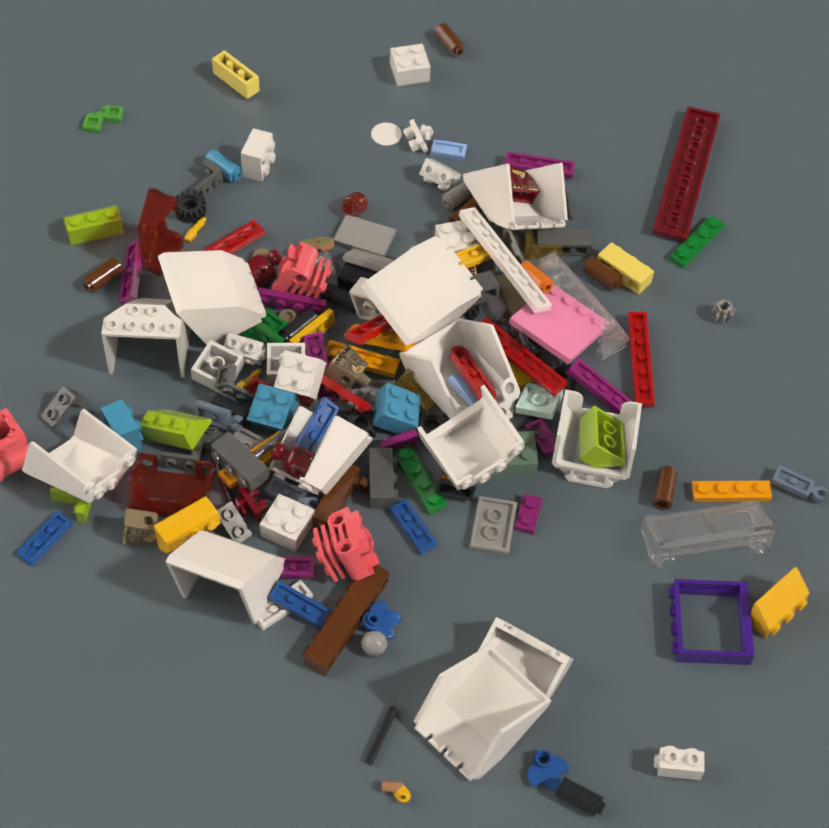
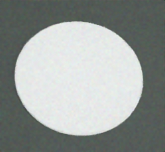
M380 123L372 129L371 136L378 144L393 145L401 139L402 132L395 124Z

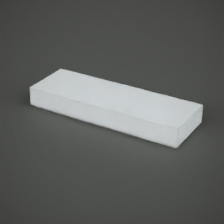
M301 580L290 586L307 597L313 598L312 592ZM269 600L257 624L264 631L290 612Z

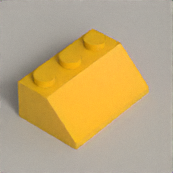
M205 496L154 525L158 548L169 554L200 530L209 531L215 529L221 524L219 512Z
M796 567L753 606L751 611L752 627L765 639L770 634L775 635L780 630L781 624L784 621L788 623L794 617V612L797 609L801 611L808 603L806 599L809 591Z

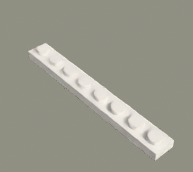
M475 207L460 210L458 216L533 312L536 314L550 310L552 306L550 301Z

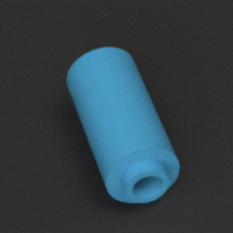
M215 149L208 152L205 160L208 159L221 168L223 177L231 182L241 178L242 168Z

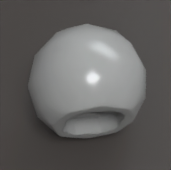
M370 631L362 637L361 646L367 655L371 657L380 656L387 648V639L379 631Z

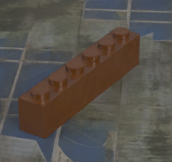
M375 565L373 566V575L349 583L345 596L338 599L334 612L327 615L323 628H319L316 631L312 644L305 647L302 654L305 666L323 676L327 675L362 623L364 614L369 612L371 605L376 602L389 583L390 572Z

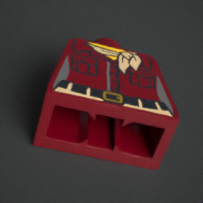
M510 166L513 202L533 204L540 192L539 188L528 172L515 170L514 166Z

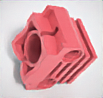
M300 242L298 246L290 244L287 255L279 263L277 269L278 277L273 282L271 290L297 295L303 294V296L319 299L320 292L324 293L327 287L325 280L332 271L329 268L331 261L327 260L322 268L325 258L321 257L315 266L318 257L316 248Z
M7 408L0 411V482L4 481L5 477L23 468L29 446L26 435Z
M346 507L331 514L328 518L331 536L325 525L320 526L323 538L317 527L313 529L315 537L312 538L314 546L318 547L316 552L317 559L320 563H324L326 575H331L334 582L338 581L336 569L342 579L346 578L343 565L353 580H360L374 574L373 566L380 564L373 550V538L369 530L362 525V517L358 510L351 513L349 507Z

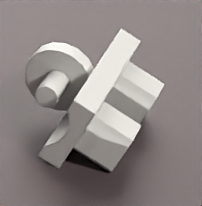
M414 119L410 120L411 126L404 129L403 132L407 140L416 137L408 142L412 151L415 152L420 149L424 153L429 151L424 139H431L433 134L432 127L421 125L419 130Z

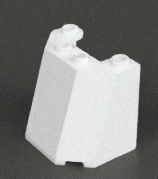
M485 385L481 386L482 398L432 432L426 434L421 426L417 428L420 439L457 490L466 489L479 482H486L494 472L497 471L499 473L503 471L507 464L520 454L525 447L523 439Z
M565 390L552 464L565 474L564 477L568 481L596 487L609 488L613 486L614 482L630 478L637 445L642 403L625 402L621 406L620 414L606 412L624 423L626 464L624 466L595 468L580 459L579 418L589 409L582 408L583 396L579 392Z
M298 407L281 442L285 444L286 448L291 449L313 412L304 407ZM334 416L314 451L316 455L305 478L300 477L297 479L284 472L282 468L284 462L281 460L273 459L268 469L275 472L273 476L282 480L287 478L299 484L298 487L308 492L310 491L316 495L321 492L327 495L371 443L373 438L368 436L369 434L339 416Z
M83 409L80 411L73 437L55 450L48 453L35 442L29 443L22 471L91 503L96 498L100 499L109 489L113 490L117 486L118 481L135 462L137 448Z

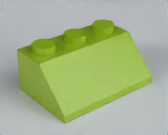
M116 205L63 217L71 245L124 233L122 219Z
M593 406L579 418L580 459L595 468L624 466L626 464L624 423L598 407Z
M168 409L148 410L139 423L141 431L147 440L193 450L212 423V420Z

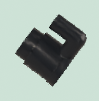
M519 332L517 342L536 357H540L542 353L539 344L529 338L524 332Z

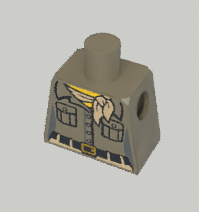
M348 344L341 349L324 371L325 376L347 389H350L355 382L365 388L371 381V378L363 373L368 363Z
M126 508L122 545L155 544L154 525L158 522V514Z

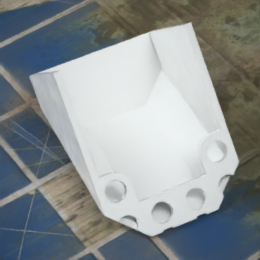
M138 298L124 304L104 318L101 335L109 374H113L119 337L176 339L181 377L185 378L191 328L176 313L172 299Z
M458 318L424 340L414 344L407 352L399 353L406 371L441 410L452 419L470 407L447 382L449 376L459 373L449 358L452 347H465L496 391L495 401L508 419L513 417L515 411L513 407L516 399L519 398L520 389L493 324Z

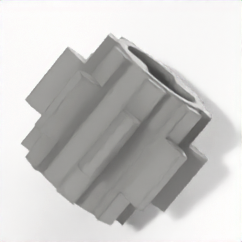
M723 299L722 301L715 302L711 314L717 322L725 323L732 320L735 308H733L730 301Z

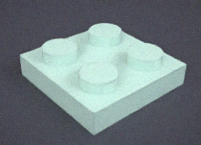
M527 383L515 407L516 413L552 420L563 397V390L553 397L540 385Z

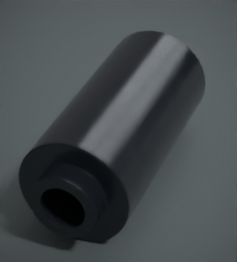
M328 282L321 298L352 313H356L349 291Z
M307 309L280 330V336L285 339L284 343H290L289 340L318 317L313 310Z
M218 393L213 398L211 404L231 410V416L240 415L243 417V420L237 423L244 428L251 424L247 420L250 411L248 408L221 393Z
M566 777L562 779L555 794V797L593 817L596 814L601 815L606 805L603 802V796Z

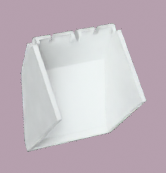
M563 163L526 170L540 190L533 204L513 202L509 164L463 174L465 184L489 221L512 230L565 227V220H568Z
M434 236L414 246L361 285L362 289L405 345L424 340L455 321L481 297L480 292L483 288L476 279L470 280L473 275L464 264L459 266L462 261L453 250H447L450 246L443 237L438 238Z
M222 250L166 252L158 256L176 313L206 345L210 340L220 344L226 340L228 333L237 335L262 322L261 318L267 315L249 265L244 262V259Z
M200 530L168 556L166 564L183 598L187 599L198 576L239 590L251 622L256 624L268 601V596L284 569L285 559L223 536Z
M488 645L438 675L414 719V722L417 724L415 729L425 739L431 735L432 738L428 742L440 753L447 750L443 756L454 767L457 768L462 764L463 767L459 771L469 781L473 779L479 780L509 752L546 710L551 700L491 645Z

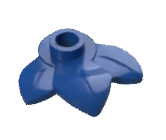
M378 601L373 603L369 612L364 614L362 625L366 631H379L385 635L386 639L394 638L392 627L398 625L402 618L396 611L388 610L385 601Z
M538 750L533 755V764L529 767L527 776L532 787L542 782L548 789L557 790L561 783L560 774L566 773L570 769L562 757L553 756L547 750ZM545 759L547 763L542 764L539 760Z

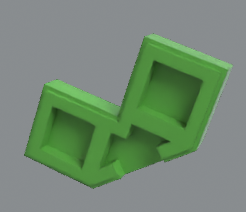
M106 105L100 111L87 114L82 125V131L99 134L103 122L120 124L124 114V107Z

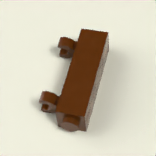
M351 465L327 495L324 494L312 517L313 527H317L318 531L322 532L320 526L325 525L330 533L328 518L331 514L345 508L354 488L363 493L367 492L369 480L363 477L360 478V467Z

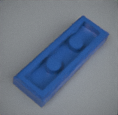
M322 397L295 444H299L314 452L340 408L326 397Z
M406 499L389 507V512L420 555L437 547V541Z
M56 511L16 552L17 557L33 567L73 525L72 520Z
M278 580L268 596L270 601L320 629L323 628L327 615L332 612L330 609Z

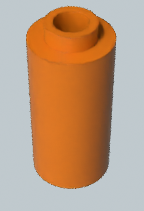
M524 261L520 264L543 294L551 291L553 280L530 261Z

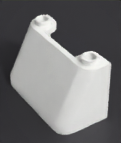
M497 617L478 650L480 651L486 646L491 645L549 699L574 660Z

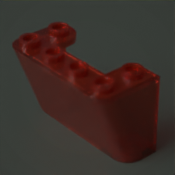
M149 188L137 224V231L144 267L160 276L163 271L158 256L166 252H180L184 247L181 234L168 229L166 223V216L171 211H176L179 208V203L175 197L162 193L156 188Z
M138 453L127 479L128 508L154 512L160 517H170L205 496L210 499L216 473V462L196 460V475L158 471V455ZM148 459L153 463V465L146 466L143 464L142 460ZM208 467L209 472L207 474L203 473L200 468Z

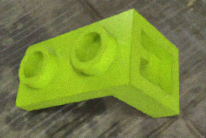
M51 487L49 492L52 501L75 504L74 514H76L77 521L86 523L92 502L88 503L58 488Z

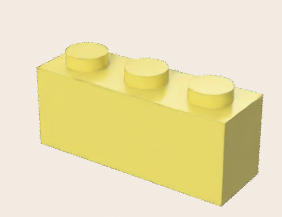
M225 50L212 58L213 73L243 97L249 99L260 91L259 76Z
M612 242L598 254L597 259L622 275V284L638 295L652 282L654 271Z

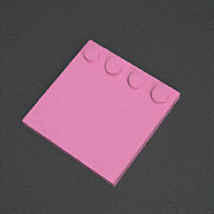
M553 284L551 291L544 294L552 304L550 310L535 314L529 305L526 304L510 318L509 324L524 332L529 338L565 363L570 364L609 328L610 323Z

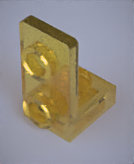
M533 230L525 231V258H561L562 245L536 244V238H533Z
M407 369L397 381V386L421 395L420 408L423 410L427 409L429 412L436 403L420 386L415 384L414 372Z

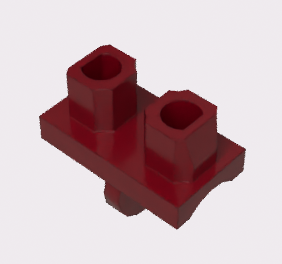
M238 485L240 493L238 494L239 498L234 499L235 508L243 516H247L249 512L255 523L260 521V515L268 511L267 502L265 499L254 502L253 499L260 496L258 488L250 492L247 488Z

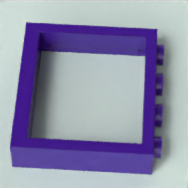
M674 579L672 587H669L668 596L669 599H672L669 613L670 617H673L671 636H674L675 642H672V654H675L676 662L751 665L754 658L748 582ZM680 594L735 596L737 600L741 652L683 649Z

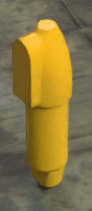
M205 217L199 219L187 231L184 237L185 241L192 242L197 236V232L205 225Z
M261 369L253 371L245 380H241L237 386L246 389L255 376L259 377L262 373Z

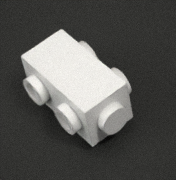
M429 158L425 159L419 172L420 175L424 176L423 180L432 184L433 182L439 184L438 188L444 191L453 189L459 185L461 180L460 173Z
M228 333L223 346L244 356L245 364L254 366V364L261 365L262 361L266 359L267 347L263 342Z
M674 746L661 747L659 754L654 757V768H657V776L701 780L704 774V752L698 751L695 748L684 750L677 749Z

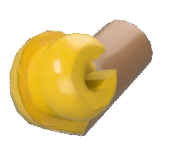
M382 781V792L393 793L401 803H406L410 800V792L402 782Z

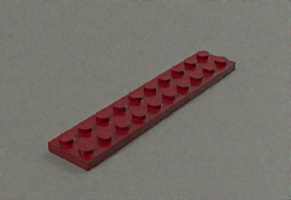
M690 106L687 107L652 230L653 235L682 242L687 240L719 123L720 113Z

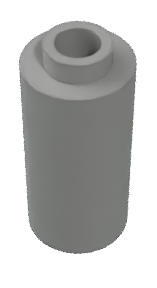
M463 181L442 195V203L446 208L452 210L473 195Z

